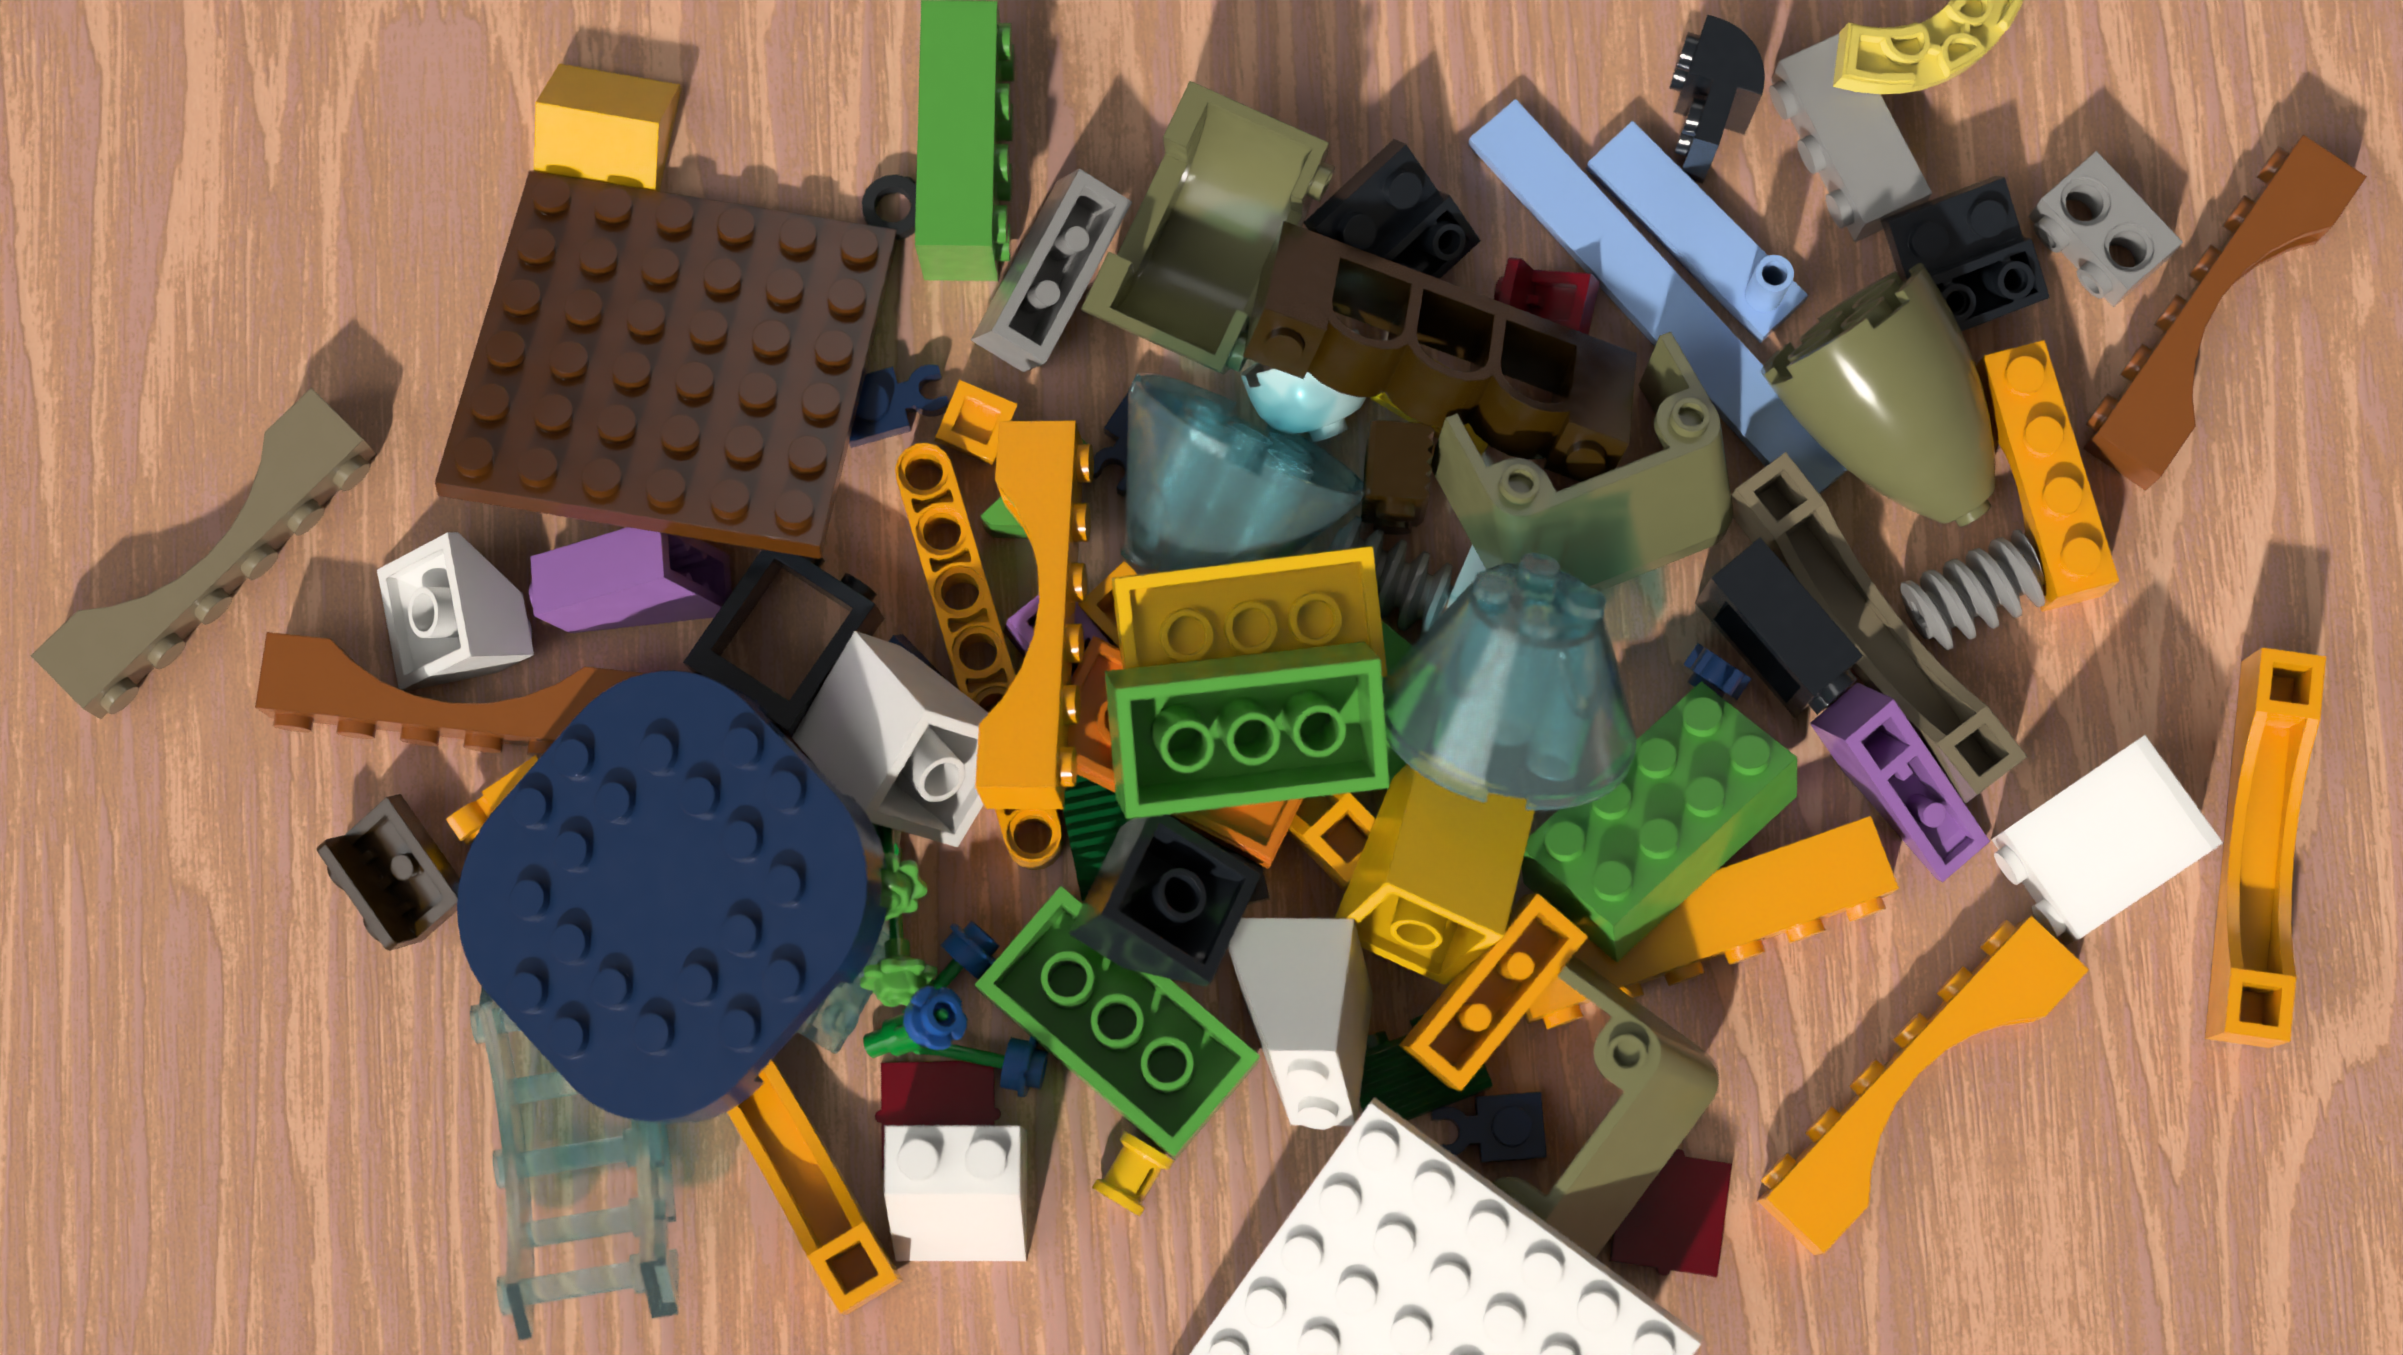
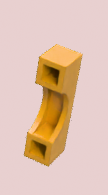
M2045 340L1984 355L1976 365V369L1982 383L1990 415L1992 435L2002 448L2012 470L2022 506L2025 536L2038 557L2044 575L2043 592L2045 605L2040 607L2041 612L2102 597L2119 582V578Z

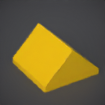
M558 64L536 100L534 171L660 191L682 89L680 84Z

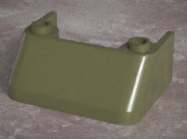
M1671 332L1659 336L1639 383V387L1656 414L1654 429L1664 450L1556 492L1544 470L1532 461L1522 458H1510L1486 467L1458 414L1445 418L1431 462L1432 472L1501 598L1515 612L1527 616L1546 614L1710 548L1719 543L1725 536L1733 519V504L1719 414Z
M1573 955L1557 977L1612 1016L1596 1039L1594 1059L1601 1074L1624 1092L1547 1196L1527 1181L1516 1177H1504L1492 1183L1596 1258L1713 1101L1718 1090L1719 1072L1715 1061L1707 1052Z

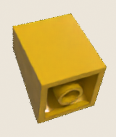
M1421 750L1393 777L1334 919L1355 920L1362 948L1446 985L1504 937L1536 803L1514 794L1509 787L1503 784L1488 782L1458 768L1448 758L1431 755Z

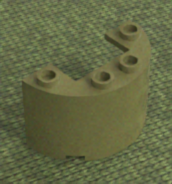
M1189 81L1163 136L1165 155L1118 254L1108 252L1081 309L1092 316L1218 373L1225 374L1230 368L1240 372L1247 358L1243 357L1261 270L1283 221L1299 227L1303 226L1312 200L1320 202L1334 174L1335 166L1325 162L1329 142Z

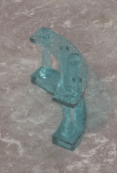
M482 987L479 1004L471 1005L470 1021L476 1044L485 1043L502 1147V1149L493 1150L495 1180L499 1189L505 1188L507 1208L506 1275L498 1276L496 1283L501 1314L503 1316L513 1315L519 1340L531 1339L533 1334L534 1304L633 1288L635 1294L646 1293L652 1319L677 1315L679 1311V1258L677 1249L669 1250L668 1223L677 1220L667 1123L660 1124L631 1119L632 1127L623 1129L622 1136L526 1151L520 1104L578 1095L579 1093L558 1071L516 1078L508 1033L521 1030ZM627 1162L629 1168L636 1167L638 1197L630 1198L629 1205L533 1221L529 1177ZM632 1231L635 1238L640 1237L639 1253L630 1254L629 1262L535 1277V1247Z

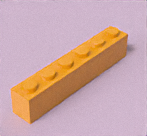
M1868 816L1717 870L1617 963L1588 938L1573 955L1630 997L1636 999L1644 995L1641 984L1665 976L1668 986H1673L1705 974L1701 964L1704 961L1725 954L1728 964H1735L1766 952L1762 943L1763 940L1786 933L1789 943H1794L1825 931L1826 929L1822 921L1825 918L1846 911L1849 921L1852 922L1886 909L1883 898L1891 895L1899 887L1872 817ZM1558 973L1526 1011L1524 1016L1527 1024L1543 1019L1548 1030L1583 1017L1580 1005L1591 1001L1558 978Z

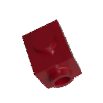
M1509 257L1504 276L1500 277L1496 284L1494 300L1589 335L1600 282L1590 273L1535 270L1522 258Z

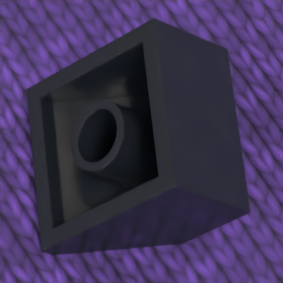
M1168 814L1133 818L1120 827L1069 934L1122 968L1207 986L1211 984L1261 874Z

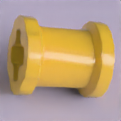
M1124 1131L1120 1137L1123 1147L1103 1179H1096L1092 1188L1140 1217L1145 1209L1142 1202L1162 1169L1170 1170L1174 1160Z

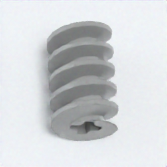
M1356 515L1347 525L1339 529L1327 551L1373 546L1381 619L1385 618L1396 607L1399 608L1398 629L1405 631L1420 619L1422 620L1420 640L1426 642L1454 586L1450 585L1453 565L1446 563L1433 575L1429 574L1430 553L1423 551L1411 563L1406 562L1407 541L1403 539L1388 552L1384 551L1382 548L1385 530L1379 527L1365 540L1361 539L1362 518Z
M2020 529L2013 531L2011 542L2003 537L1992 540L1988 547V553L1980 548L1968 551L1966 565L1958 559H1951L1945 562L1943 576L1935 570H1928L1922 573L1920 586L1911 580L1902 582L1900 586L1906 612L1919 634L1924 639L1934 637L1945 650L1953 648L1951 629L1956 626L1968 639L1971 640L1976 637L1974 618L1980 616L1990 628L1995 629L1999 627L1997 607L2001 605L2014 618L2022 616L2020 596L2024 594L2036 607L2045 605L2043 592L2044 575L2033 547Z

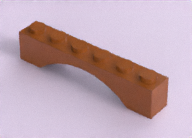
M2302 135L2288 152L2278 146L2256 176L2265 185L2253 201L2244 195L2224 222L2222 227L2231 232L2224 245L2219 250L2210 244L2190 271L2188 276L2196 280L2197 284L2186 300L2176 294L2154 325L2163 331L2155 345L2150 349L2141 344L2121 371L2120 375L2129 381L2117 399L2107 393L2085 425L2093 429L2094 433L2083 449L2147 491L2163 475L2196 427L2193 404L2195 362L2205 328L2221 298L2234 283L2255 267L2285 252L2316 244L2334 226L2367 176L2305 135Z
M267 632L255 708L269 718H274L273 727L287 731L308 733L312 732L313 723L337 725L336 733L338 735L358 739H375L376 730L401 732L400 741L422 746H438L440 737L464 739V748L486 753H501L503 743L528 746L527 755H536L540 758L592 700L612 686L645 673L585 666L559 683L524 697L492 703H448L414 696L380 681L361 668L331 639Z

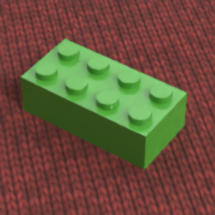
M921 0L915 248L924 280L999 281V261L1011 260V224H1008L1007 205H1000V201H1012V163H1009V144H1002V141H1013L1014 109L1013 104H1011L1010 83H1003V81L1014 82L1015 46L1012 44L1011 23L1000 22L997 1Z
M1366 642L1105 671L1116 800L1126 819L1389 788L1381 659Z
M1701 681L1528 837L1521 865L1523 883L1535 894L1538 893L1585 933L1590 941L1617 963L1797 797V757Z
M1060 886L976 982L975 986L985 998L1028 1035L1036 1039L1043 1048L1173 1160H1176L1259 1063L1260 1055L1170 978L1122 968L1071 936L1069 932L1083 904Z

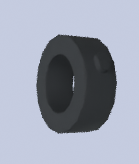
M885 175L874 180L866 189L862 199V212L867 225L897 230V240L913 235L915 233L916 182L911 177H902L900 175ZM891 193L904 195L911 202L909 214L898 222L884 221L876 213L878 202L884 196Z

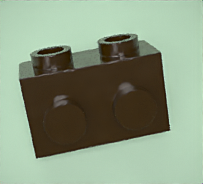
M401 794L386 797L345 835L326 839L316 849L327 865V872L331 880L346 892L362 915L366 930L374 939L381 942L388 951L422 942L457 911L460 877Z

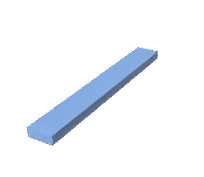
M1516 99L1469 138L1468 145L1580 267L1586 273L1592 274L1600 282L1599 287L1654 347L1660 335L1668 332L1673 334L1716 408L1719 417L1765 467L1786 452L1819 494L1847 471L1843 465L1815 441L1790 413L1762 375L1761 369L1763 365Z

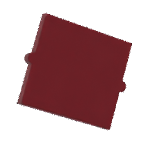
M965 1061L881 1063V1110L875 1113V1119L881 1123L882 1170H885V1126H995V1121L1001 1118V1111L995 1107L994 1067Z
M1676 1149L1614 1232L1609 1261L1656 1268V1272L1660 1276H1666L1670 1271L1718 1277L1732 1163L1686 1157L1683 1150Z

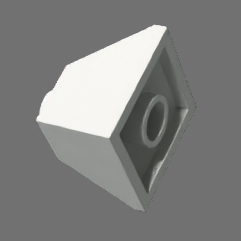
M447 532L377 569L398 688L400 690L412 691L497 673L534 655L531 640L532 627L527 618L523 593L458 532Z

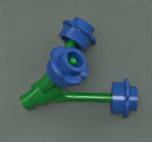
M972 920L964 929L953 923L950 925L953 932L941 944L943 949L953 959L933 980L934 986H925L917 990L912 996L911 1002L902 1010L900 1015L884 1020L882 1028L864 1035L863 1044L865 1050L871 1058L887 1053L898 1057L913 1051L917 1055H935L1002 1069L1000 1088L1017 1091L1018 1097L1024 1098L1027 1096L1029 1088H1042L1047 1069L1049 1052L1037 1049L1038 1042L1032 1036H1030L1029 1041L1011 1037L1005 1055L952 1044L953 1040L957 1041L963 1037L967 1027V1017L962 1012L960 997L953 990L947 988V986L964 968L974 977L980 979L996 961L992 955L1000 947L994 939Z

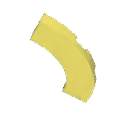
M1950 0L1940 12L1930 19L1919 24L1915 22L1897 27H1871L1848 22L1839 32L1833 87L1861 93L1901 94L1942 84L1973 66L1998 42L2013 23L2023 0Z

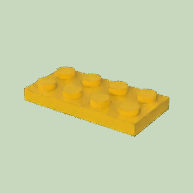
M1373 546L1111 578L1122 669L1366 642L1381 659L1382 677L1388 676Z

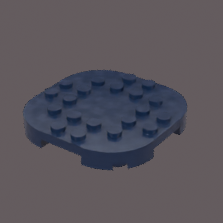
M658 671L631 677L612 686L592 700L573 719L482 825L467 854L461 873L457 899L458 928L466 959L480 985L563 1078L593 1105L623 1118L660 1124L708 1120L726 1113L754 1094L765 1083L758 1076L760 1072L840 982L853 984L863 971L879 941L887 910L886 907L880 906L882 891L881 870H887L885 855L877 832L862 807L853 797L842 794L770 721L766 716L768 710L759 702L731 686L689 672Z

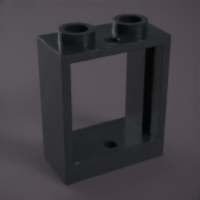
M1761 537L1711 577L1695 602L1794 718L1809 706L1818 715L1857 680L1850 670L1863 657V654Z
M762 549L683 663L692 673L731 686L755 699L768 710L766 716L784 735L793 740L792 736L854 631L873 636L885 618L876 604L872 602L877 595L875 591L848 573H845L840 581L821 569L825 562L822 557L818 559ZM781 568L850 611L790 700L782 697L721 657Z

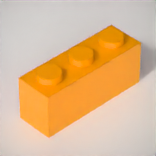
M1538 893L1523 895L1510 911L1504 937L1453 979L1399 1046L1448 1088L1461 1091L1588 936Z

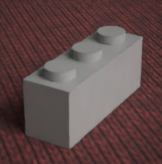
M1839 34L1780 60L1771 79L1773 85L1769 87V92L1773 105L1783 120L1790 118L1801 138L1797 141V146L1804 165L1810 173H1819L1829 192L1826 194L1825 199L1832 219L1839 228L1847 227L1854 242L1882 230L1881 219L1927 202L1932 195V191L1881 94L1854 92L1833 87Z
M1081 169L1058 180L979 323L971 341L1022 372L1045 364L1132 201Z

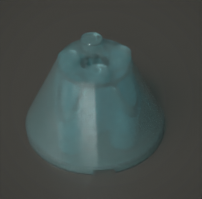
M1148 372L1137 373L1128 388L1125 542L1120 550V554L1138 566L1162 572L1295 555L1360 504L1365 493L1362 491L1365 484L1345 464L1303 436L1287 434L1273 429L1270 425H1267L1264 430L1234 415L1232 412L1237 402L1217 393L1173 377Z
M1540 553L1525 554L1521 558L1520 563L1501 564L1479 572L1475 580L1390 669L1387 674L1388 676L1384 678L1382 688L1386 740L1407 764L1426 778L1455 793L1485 803L1489 792L1527 799L1525 809L1553 810L1583 805L1610 793L1620 785L1630 771L1636 751V734L1604 613L1606 605L1605 596L1600 591L1588 587L1572 575L1560 571V565L1554 558Z

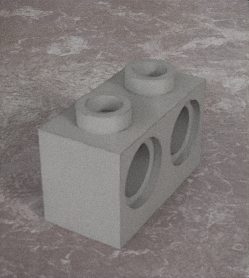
M2097 151L2042 197L2028 216L2035 223L2034 231L2040 241L2055 253L2061 251L2078 269L2076 272L2077 277L2084 288L2099 299L2104 297L2113 307L2162 266L2183 243ZM2077 200L2087 205L2091 211L2092 220L2079 221L2072 217L2066 208V201ZM2119 245L2128 249L2134 257L2135 266L2123 267L2118 265L2110 256L2109 246Z

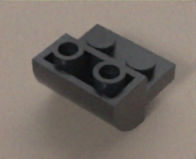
M1708 14L1700 35L1688 32L1669 89L1680 92L1674 113L1686 116L1674 153L1686 156L1682 170L1693 181L1702 184L1717 152L1724 129L1745 135L1761 99L1765 82L1761 55L1748 35L1734 24Z
M1393 139L1303 222L1310 231L1441 279L1481 241L1451 196L1437 190L1407 144Z
M1993 176L1881 219L1900 279L1902 281L1911 277L1909 270L1918 263H1922L1949 305L1961 331L2050 298L2032 238L2023 237L2005 177Z

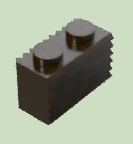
M1387 420L1370 421L1365 452L1361 518L1364 523L1374 524V531L1380 527L1385 530L1384 534L1405 535L1411 533L1412 527H1417L1424 521L1430 497L1429 488L1433 458L1431 453L1435 432L1430 425Z

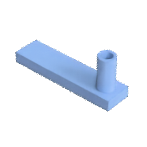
M1633 121L1588 161L1586 170L1759 343L1764 341L1805 302L1808 294L1793 280L1794 270L1791 263L1780 255L1768 256Z

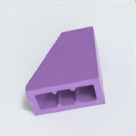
M626 527L530 557L532 582L529 586V598L533 606L534 616L569 633L714 618L732 593L729 554L696 538Z

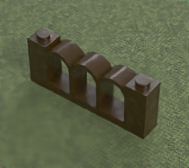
M1283 221L1261 270L1243 353L1244 358L1304 379L1306 373L1309 372L1321 384L1342 394L1355 397H1376L1385 392L1391 403L1405 415L1426 425L1442 428L1445 418L1458 414L1463 425L1469 423L1475 434L1489 446L1509 456L1526 460L1545 458L1544 469L1579 482L1616 469L1630 441L1637 353ZM1334 312L1388 331L1387 340L1367 338L1350 330L1338 319ZM1420 344L1471 362L1470 371L1461 372L1449 369L1435 362L1423 351ZM1504 375L1551 392V403L1536 401L1519 393L1508 383Z

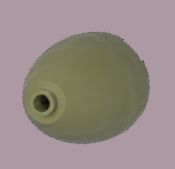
M1918 263L1909 270L1911 273L1909 279L1902 281L1895 271L1870 284L1818 318L1819 323L1801 336L1800 341L1802 345L1797 349H1794L1791 343L1782 346L1764 364L1761 373L1794 418L1822 448L1848 471L1880 494L1910 511L1941 524L1950 523L1955 520L1959 527H1963L1981 517L1991 508V504L1987 499L1995 491V450L1990 415L1982 383L1962 331L1934 280L1924 265Z

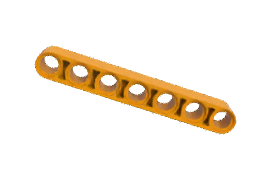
M917 443L906 448L898 457L895 466L897 484L958 688L985 709L986 706L994 702H1000L1016 676L951 461L946 452L937 445ZM924 465H931L939 468L943 475L936 487L930 490H919L909 484L911 474L915 469ZM940 524H950L961 531L958 542L946 550L934 549L926 541L929 532ZM958 583L971 584L979 591L976 602L964 610L952 609L944 603L946 592ZM984 642L997 650L995 661L984 670L969 669L962 663L965 650L974 643ZM995 809L1005 845L1013 861L1022 868L1029 870H1042L1056 862L1064 846L1063 833L1056 809ZM1038 822L1044 824L1052 832L1050 844L1046 849L1039 853L1022 851L1016 844L1017 834L1020 829L1029 823Z

